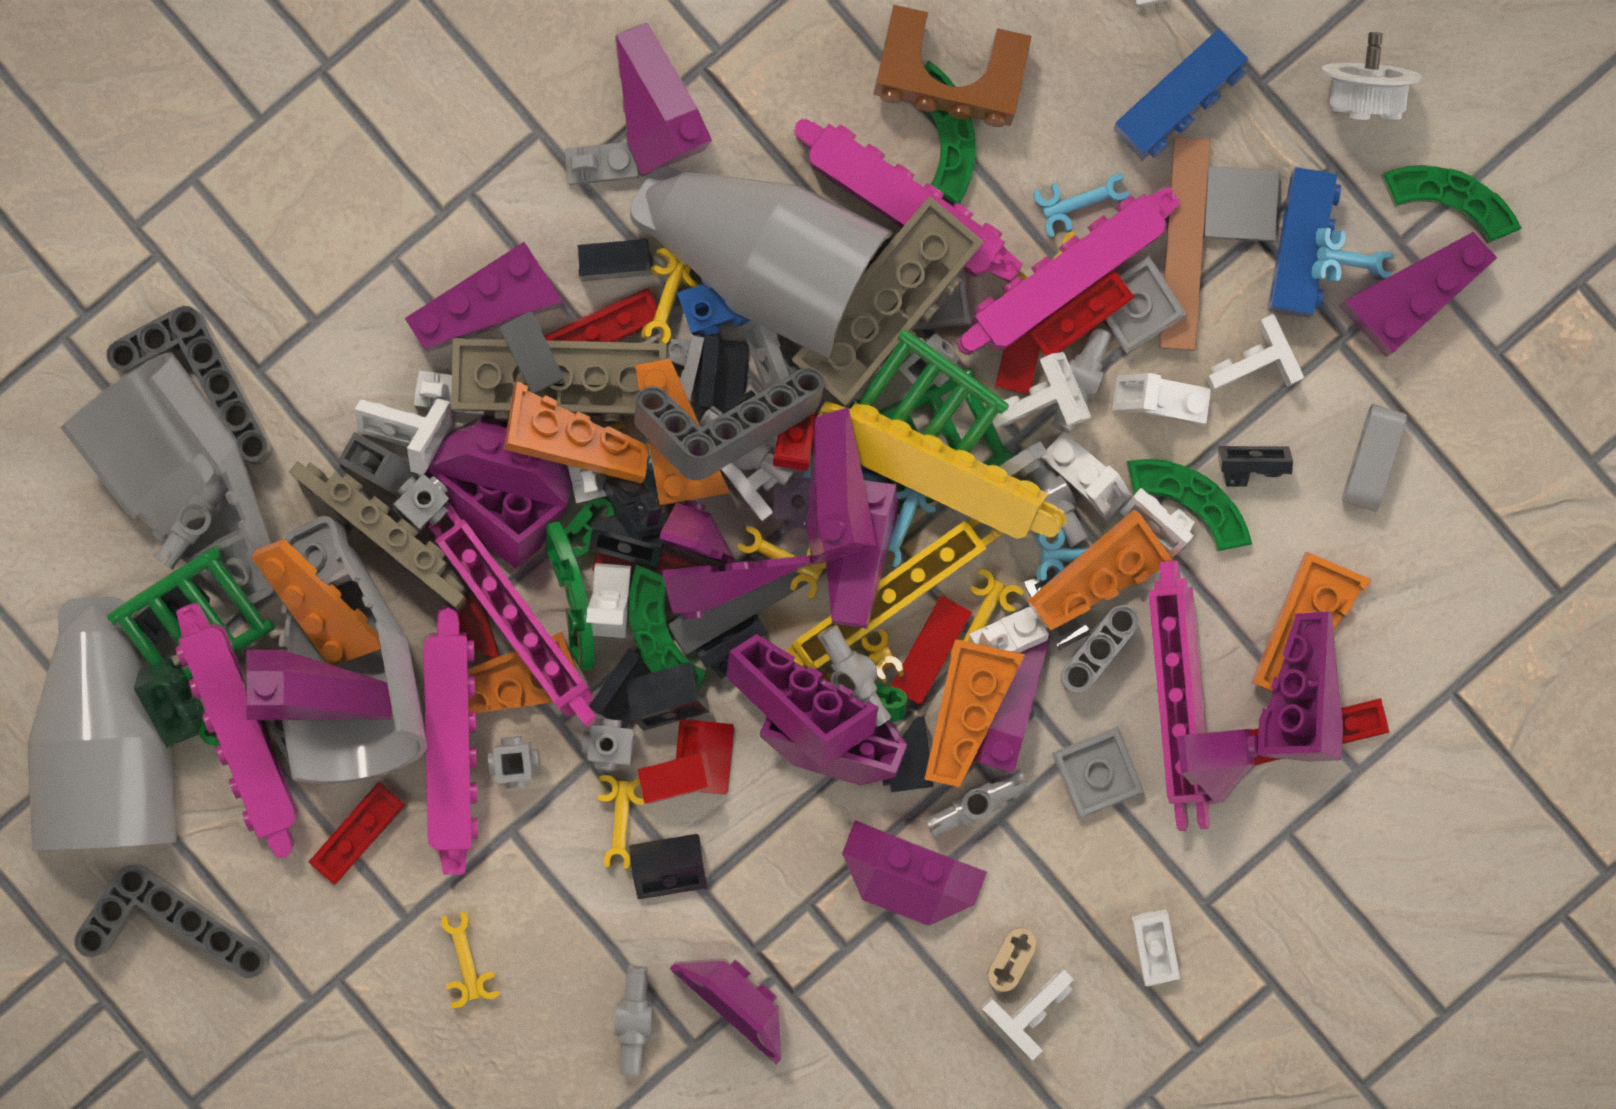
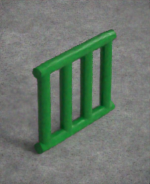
M902 329L897 338L900 342L861 399H855L849 405V408L851 409L855 403L873 406L910 351H913L927 361L928 364L890 419L905 422L938 373L942 372L956 382L957 385L925 429L923 435L938 437L967 394L971 393L985 403L986 406L955 449L970 453L997 414L1000 413L1002 415L1003 412L1007 411L1009 404L914 334H911L906 329Z
M969 367L964 370L970 376L975 378L972 368ZM949 378L940 387L933 384L927 389L915 408L928 403L935 416L944 404L940 396L953 391L957 383ZM968 393L965 399L976 420L985 406L982 401ZM902 400L879 410V414L890 419ZM909 415L905 422L910 425L912 430L918 432L911 415ZM950 419L942 433L949 447L956 449L961 442V437L952 419ZM991 423L983 436L993 457L982 463L988 466L995 465L999 467L1013 458L1014 454L1010 450L1006 451L993 423ZM886 477L889 484L896 485L897 492H902L906 489V486ZM926 496L925 500L927 504L936 501ZM903 499V500H898V501H899L898 515H899V513H900V511H901V508H902V506H903V504H904L905 499Z
M213 547L107 614L108 620L113 625L117 623L120 625L164 684L161 686L164 693L168 696L188 685L189 680L193 679L190 668L188 667L175 675L131 615L148 605L180 646L178 640L182 634L179 621L160 598L170 590L178 586L190 604L198 602L210 624L217 623L224 626L235 654L275 629L274 623L269 618L263 619L219 559L222 556L217 547ZM205 568L209 569L252 627L236 638L233 637L190 580L191 577Z

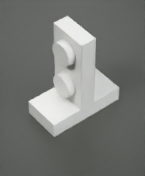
M1274 314L1257 323L1268 348L1264 350L1263 345L1260 344L1243 352L1245 359L1233 365L1231 360L1228 359L1211 367L1213 374L1206 378L1211 392L1274 362L1287 387L1304 379L1302 371Z
M1064 352L1053 353L1040 359L1048 381L1030 388L1031 395L1020 400L1017 395L1004 400L1009 404V408L1002 415L998 413L994 418L993 423L995 427L1009 425L1056 402L1060 406L1067 425L1081 423L1091 418Z
M1152 373L1117 375L1112 410L1124 413L1140 412L1205 424L1211 388L1161 379V375Z
M439 398L436 399L425 418L411 412H403L386 407L380 403H372L362 399L355 408L358 433L406 446L410 472L421 475L426 472L443 438L448 435L453 426L450 401Z
M1065 431L1046 450L1047 454L1041 457L1058 475H1061L1067 483L1093 504L1098 514L1107 522L1132 498L1120 475L1109 465L1106 468Z
M733 463L721 469L762 523L774 515L757 491L763 488L765 492H768L779 483L777 479L762 468L749 478H746Z
M595 564L593 595L587 607L586 622L592 624L593 636L626 638L631 566Z
M1061 967L1011 1017L992 997L981 1007L1033 1061L1043 1050L1023 1029L1027 1025L1032 1029L1038 1025L1047 1015L1044 1009L1053 1000L1057 1004L1060 1003L1072 991L1073 988L1069 984L1074 979Z

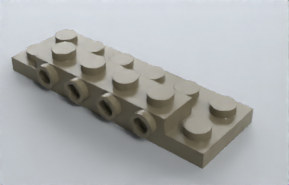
M929 196L861 276L841 318L829 357L827 358L803 346L793 357L792 361L802 369L812 368L822 373L825 379L824 388L847 406L868 380L872 379L875 374L877 375L900 342L897 340L899 332L902 329H906L916 336L912 330L920 320L926 324L940 308L935 304L943 293L950 296L963 281L958 275L985 242Z
M453 338L451 410L485 411L494 413L495 420L508 421L513 388L518 381L526 386L527 384L505 339ZM546 341L564 380L535 394L542 398L546 395L558 401V406L574 414L579 411L587 416H601V422L622 423V416L629 417L630 415H635L636 398L639 392L635 364L666 359L667 343Z
M297 461L290 469L289 473L297 482L447 604L454 607L459 613L462 612L469 603L464 597L467 591L450 575H447L444 579L440 577L448 567L446 562L442 560L446 554L431 541L424 545L417 540L415 536L418 531L404 519L397 523L387 514L391 509L375 496L371 500L360 493L363 486L350 475L346 474L341 478L334 472L330 478H327L311 462L305 467Z

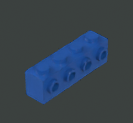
M1218 28L1118 119L1114 125V132L1142 161L1149 155L1155 158L1168 146L1169 143L1166 139L1175 131L1179 134L1183 133L1194 122L1195 119L1192 115L1201 107L1206 111L1221 97L1218 92L1226 84L1233 87L1245 76L1247 72L1244 68L1247 65L1248 57Z
M1295 167L1292 170L1268 311L1309 318L1314 314V309L1320 310L1324 289L1318 288L1320 279L1312 278V267L1319 260L1317 252L1320 247L1316 243V232L1318 228L1331 229V240L1332 231L1335 229V219H1330L1332 205L1338 206L1341 194V185L1336 184L1337 174Z
M704 283L677 293L691 334L694 336L700 335L705 338V335L714 336L721 332L719 328L733 322L734 327H739L750 321V319L733 312L725 304V300L712 287L709 289Z

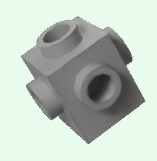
M937 333L933 334L926 341L922 336L919 338L955 364L959 360L951 344L942 339ZM910 351L909 356L899 369L914 384L928 362L913 351ZM939 372L929 387L934 383L940 387L949 377Z
M422 474L417 480L410 477L397 491L401 497L393 504L392 510L419 533L428 522L435 526L448 512L444 507L449 500L445 495L448 490L434 476L428 479ZM425 498L428 504L422 505L417 499Z
M600 718L599 725H591L590 732L584 731L582 752L588 753L587 760L595 761V768L616 770V764L632 765L636 729L621 728V721ZM607 737L612 739L614 743L610 751H606L602 746L603 740Z
M522 736L501 738V745L494 746L493 754H488L490 776L495 775L496 784L505 783L506 788L526 787L527 780H533L535 777L534 771L540 770L538 749L532 750L531 742H523ZM511 755L521 757L522 764L520 767L514 768L509 764V757Z

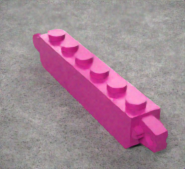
M802 118L795 122L794 135L799 142L801 141L804 146L810 149L811 168L900 228H903L929 196L932 197L985 242L964 266L965 272L973 277L984 276L988 272L1009 283L1016 277L1022 267V263L1004 247L1005 241L1000 239L1003 234L998 229L986 222L981 226L971 219L973 213L959 203L951 206L942 200L944 194L929 183H926L923 187L914 181L913 177L915 175L903 165L897 163L893 167L884 161L885 154L871 144L864 147L854 140L856 135L845 126L839 124L835 128L828 123L824 129L815 122H810L807 118Z
M1169 187L1148 197L1146 194H1143L1137 200L1133 195L1126 198L1115 207L1118 213L1107 220L1103 215L1087 227L1090 231L1087 236L1079 240L1075 235L1061 245L1059 249L1062 254L1052 261L1046 256L1032 266L1031 269L1034 274L1023 281L1018 276L1004 286L1002 289L1006 293L996 301L989 297L975 307L974 310L977 312V315L970 321L973 327L968 329L966 333L964 332V335L958 339L959 351L965 354V356L967 354L970 356L971 353L974 354V351L977 352L986 344L991 350L1002 351L1110 271L1116 269L1158 239L1165 232L1166 222L1164 219L1180 204L1179 199Z
M447 503L444 506L448 510L445 515L455 526L443 533L438 523L433 526L428 522V527L437 538L435 541L563 715L565 714L569 718L576 713L586 728H588L598 720L587 705L594 699L591 695L592 692L464 519L461 520L451 505Z
M1178 561L1159 562L1160 581H1154V590L1149 592V605L1167 798L1169 804L1174 803L1176 826L1179 831H1187L1188 828L1187 802H1196L1197 823L1201 830L1209 829V804L1206 802V795H1200L1198 793V784L1191 785L1181 773L1178 736L1206 732L1193 587H1188L1187 578L1180 579Z
M198 602L183 606L176 611L182 634L178 640L180 646L176 647V652L182 666H189L193 679L189 680L194 697L196 700L202 698L207 712L202 713L205 725L209 733L215 732L220 743V745L216 746L218 757L223 766L229 765L233 778L229 779L232 792L236 799L242 798L246 811L242 812L244 822L249 832L255 830L258 839L266 837L274 856L286 858L289 853H292L291 849L294 848L293 845L295 844L293 843L294 839L291 838L292 833L289 827L292 826L298 809L262 720H246V679L226 629L217 623L210 624Z
M447 604L442 608L440 607L438 611L437 633H429L423 639L425 734L428 745L426 750L428 844L435 850H439L443 875H460L465 873L467 850L471 849V839H478V818H471L470 804H477V782H470V769L477 767L476 747H469V733H476L475 712H468V698H475L474 676H468L467 662H474V641H467L466 632H459L458 611Z

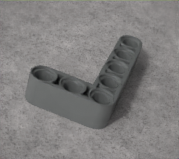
M190 306L177 307L110 344L106 354L107 361L112 368L124 374H128L163 353H174L182 349L212 407L237 438L243 460L259 465L265 463L270 458L273 449L272 443L208 322L199 311ZM189 314L194 315L196 318L194 329L189 332H182L180 328L182 318ZM162 331L165 336L163 345L160 348L152 349L149 345L150 336L154 332ZM202 346H210L213 351L211 360L207 363H199L196 357L198 350ZM125 348H131L133 351L131 363L121 366L118 362V354ZM225 376L229 380L228 390L224 394H215L213 390L214 381L218 377ZM242 407L246 412V419L241 425L233 426L229 419L230 413L235 408ZM259 438L263 445L261 453L258 456L249 457L246 452L247 443L251 439Z
M800 369L702 427L663 389L648 386L638 392L634 423L637 429L683 476L691 480H702L816 413L821 406L825 379L822 373L816 369Z
M129 865L122 868L116 874L74 938L76 950L81 955L95 957L104 954L111 948L137 908L140 907L242 977L253 978L264 973L270 964L269 953L262 945L143 865ZM131 871L137 872L142 878V885L137 891L131 890L126 883L127 875ZM160 891L167 892L171 897V906L167 911L159 909L156 905V896ZM110 901H115L121 906L122 914L118 920L110 919L106 913V907ZM189 911L196 912L201 918V925L196 931L190 930L185 924V916ZM91 930L96 931L101 937V945L97 950L91 949L86 943V936ZM218 931H223L230 937V946L226 951H222L215 946L214 937ZM248 951L255 952L259 956L260 965L256 971L247 969L243 963L244 955Z

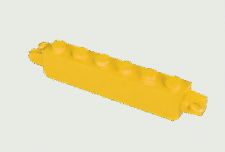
M826 401L822 405L818 417L847 407ZM855 403L851 409L849 408L860 465L1016 539L1026 537L1030 530L1040 535L1044 534L1045 537L1054 538L1061 531L1060 528L1067 523V514L1058 509L1057 506L1045 501L1048 493L1041 491L1036 484L1025 480L1020 481L1009 476L1001 467L995 465L988 466L976 460L967 451L952 449L944 445L935 436L923 435L914 431L906 422L891 420L879 414L878 410L872 406Z
M974 518L968 522L966 520L880 580L867 629L833 624L830 615L792 642V646L785 651L794 656V661L805 668L813 667L817 670L831 660L826 649L817 638L821 632L838 625L848 646H851L984 552L987 545L1004 533L994 528L986 537L980 540L973 528L983 523Z

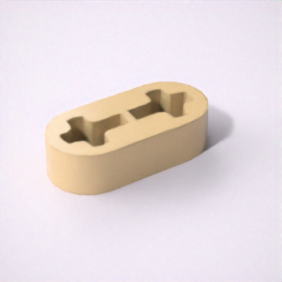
M1018 927L1010 930L988 968L987 977L991 986L996 990L1005 992L1014 989L1035 953L1037 947L1036 938L1028 929ZM1022 934L1027 935L1026 942L1030 947L1027 951L1021 949L1016 959L1011 957L1015 946L1011 943V939L1013 936L1020 938ZM1010 960L1013 962L1009 973L1013 976L1012 981H1004L1002 985L997 984L998 977L994 974L995 969L1002 970L1007 961Z

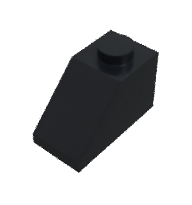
M661 512L667 521L670 514ZM617 513L594 522L588 550L657 568L664 543L660 540V534L635 540Z
M919 716L914 719L901 736L907 744V749L896 777L882 780L883 786L890 785L891 793L934 787L933 781L925 780L930 753L925 716Z

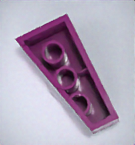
M1472 232L1342 302L1339 307L1383 355L1388 357L1493 263L1497 257Z
M523 242L404 319L422 347L427 352H431L453 344V338L469 339L472 336L499 329L500 326L530 311L533 316H537V314L564 307L565 304L526 243Z
M754 635L730 651L726 678L820 768L874 733L878 706L870 701L866 703L861 702L852 696L853 691L843 685L836 687L822 678L823 673L813 667L805 668L794 661L795 657L761 636Z

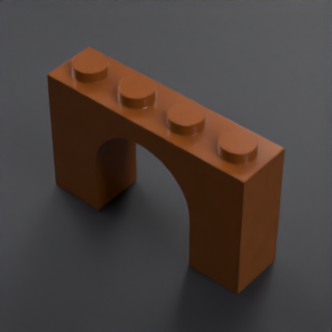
M894 4L873 95L880 96L881 100L888 103L898 104L903 101L915 104L916 108L923 111L931 112L935 111V109L946 111L952 117L958 119H969L970 117L984 120L985 124L992 127L1011 126L1016 113L1032 36L997 28L987 70L984 75L976 82L966 86H947L932 78L924 68L921 60L920 49L928 12Z

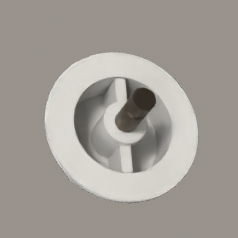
M1380 32L1368 33L1369 45L1367 46L1365 63L1326 64L1321 68L1323 74L1332 78L1329 102L1333 106L1332 110L1349 113L1350 118L1360 120L1370 119V114H1380V117L1385 119H1402V113L1406 111L1409 85L1420 82L1422 76L1408 69L1380 65V45H1382L1383 33Z

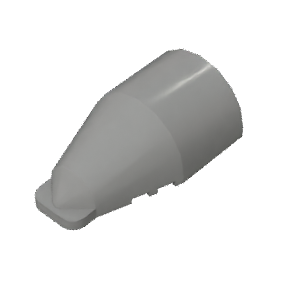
M668 166L655 170L648 175L632 201L630 208V217L634 226L656 237L685 266L689 265L702 278V282L709 289L712 287L725 300V304L733 312L827 358L831 354L836 331L843 313L863 272L877 249H885L893 240V231L798 185L691 171L681 172Z
M172 352L163 353L120 378L85 404L60 427L123 510L133 519L139 516L154 529L152 535L159 541L163 538L168 539L172 533L170 528L177 520L180 510L189 503L194 494L199 495L214 474V471L216 475H222L218 486L225 481L228 491L216 507L218 512L211 520L209 528L201 534L194 545L190 543L181 559L188 563L202 553L217 547L222 556L219 560L252 604L273 593V587L251 558L257 549L271 544L237 438ZM191 509L185 514L184 523L191 530L200 529L204 524V516L201 511ZM208 568L199 572L216 588L228 604L236 607Z
M328 516L318 517L292 530L285 540L317 569L316 576L328 585L333 584L342 593L340 598L353 611L358 608L368 617L366 623L379 634L381 649L336 665V667L387 682L392 718L391 720L282 721L292 780L317 784L348 783L379 777L402 769L421 758L428 745L407 638L356 550L348 546L343 523L338 519ZM282 601V613L286 614L285 634L279 635V647H283L284 651L327 664Z
M120 598L72 599L65 602L59 610V635L27 743L32 851L124 847L177 842L172 734L165 722L159 706V700L150 683L140 651L118 623L113 625L107 618L108 613L125 602Z

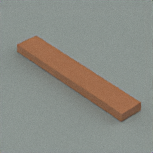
M1174 138L1170 189L1179 199L1180 204L1168 215L1164 279L1184 309L1187 317L1160 333L1159 349L1195 351L1210 149V140Z

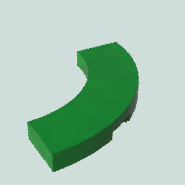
M929 60L927 61L924 68L932 78L944 85L956 87L942 70ZM935 109V111L929 113L935 122L939 134L940 159L931 185L944 194L943 198L952 204H960L969 187L975 164L976 139L972 118L958 119L952 117L949 112Z
M1414 165L1397 168L1381 174L1394 207L1412 202H1433L1451 207L1465 215L1476 225L1487 244L1522 229L1515 214L1496 192L1494 193L1487 186L1476 180L1477 178L1452 168Z
M1138 459L1126 462L1133 496L1142 488L1149 495L1169 498L1186 506L1207 527L1214 541L1216 552L1252 545L1248 527L1239 509L1228 495L1207 476L1186 466L1166 460Z
M560 522L550 523L546 527L545 551L555 571L559 587L565 586L566 598L570 608L565 609L568 626V648L582 671L593 669L592 624L586 622L588 601L573 550Z
M636 565L629 589L628 614L631 633L642 660L652 673L684 663H692L673 642L666 625L665 596L667 590L663 575ZM693 664L697 687L700 691L707 671Z

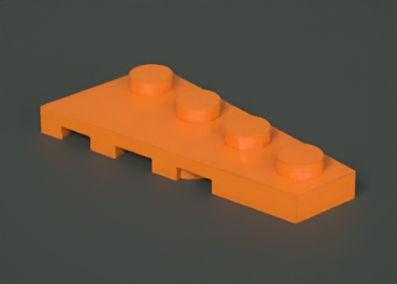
M670 358L635 364L639 391L648 386L663 389L700 426ZM648 440L660 505L730 493L720 470L702 480L687 479Z
M518 381L513 388L504 450L638 483L643 482L647 469L648 445L609 426L603 428L591 422L589 416L579 411L574 414L558 406V401L546 395L542 398L528 391V386Z
M1133 510L1030 597L1027 602L1044 626L1049 630H1053L1089 611L1092 605L1105 599L1108 601L1118 596L1119 591L1134 583L1139 585L1150 579L1149 575L1160 570L1159 562L1173 560L1142 515Z
M285 539L259 548L254 552L251 557L327 664L336 666L381 649L379 634L366 623L368 617L358 608L353 611L340 598L342 593L333 584L328 585L316 576L317 569Z
M1304 552L1251 683L1273 692L1274 689L1270 687L1274 677L1278 678L1285 659L1282 653L1296 613L1331 612L1334 629L1341 618L1347 615L1354 605L1353 602L1362 590L1366 589L1372 579L1312 553Z
M559 632L552 635L551 638L578 673L563 633ZM516 650L467 669L468 676H474L475 698H468V712L480 713L554 702Z
M955 639L925 780L957 787L961 786L1025 654Z

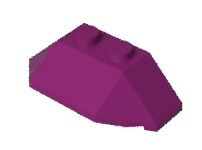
M481 415L446 435L428 468V471L563 508L566 507L573 487L568 465L504 450L508 421L495 420L494 417L488 415Z
M766 717L760 731V737L793 766L860 786L896 777L907 749L906 742L900 737L890 721H886L878 727L875 726V731L872 735L820 768L768 717Z
M856 820L842 851V855L862 900L927 926L975 905L987 871Z
M727 959L674 962L670 970L771 1061L776 1065L781 1060L779 1006L774 1002L777 996L763 983L758 987L747 978L751 972L736 959L732 963Z

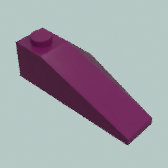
M648 22L617 34L615 42L619 77L622 84V104L626 119L627 146L641 176L705 151L712 138L697 106Z
M843 408L815 418L806 525L813 565H819L877 546L849 408Z
M428 468L424 473L428 479L432 476L436 477L447 488L448 491L445 495L449 498L448 502L491 550L515 569L542 547L546 541L547 524L558 522L568 506L566 504V507L563 508L431 472L428 471Z
M691 500L685 501L684 505L676 503L660 534V540L664 545L725 564L734 563L735 558L711 513L704 511L706 505Z
M811 555L761 560L760 562L725 564V566L708 565L663 570V578L672 613H683V620L704 618V611L721 607L813 563Z
M1050 635L1047 641L1020 652L1025 654L973 759L974 762L1014 772Z
M246 650V720H391L392 718L387 682L284 650Z
M1252 728L1178 736L1181 773L1191 785L1198 784V793L1206 795V802L1208 804L1224 802L1254 766V757H1258V738L1256 735L1252 736Z

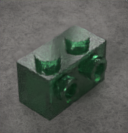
M171 657L139 670L133 689L166 748L199 735L204 708L200 699L196 700L189 691L188 679L184 670L181 667L177 668Z

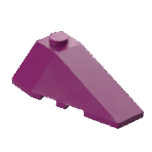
M864 480L877 546L826 562L832 623L867 629L896 522L899 501L896 485Z
M1328 611L1296 613L1282 653L1285 659L1278 678L1274 677L1270 687L1274 690L1267 709L1263 708L1259 719L1257 755L1308 762L1339 761L1342 756L1343 721L1332 613Z

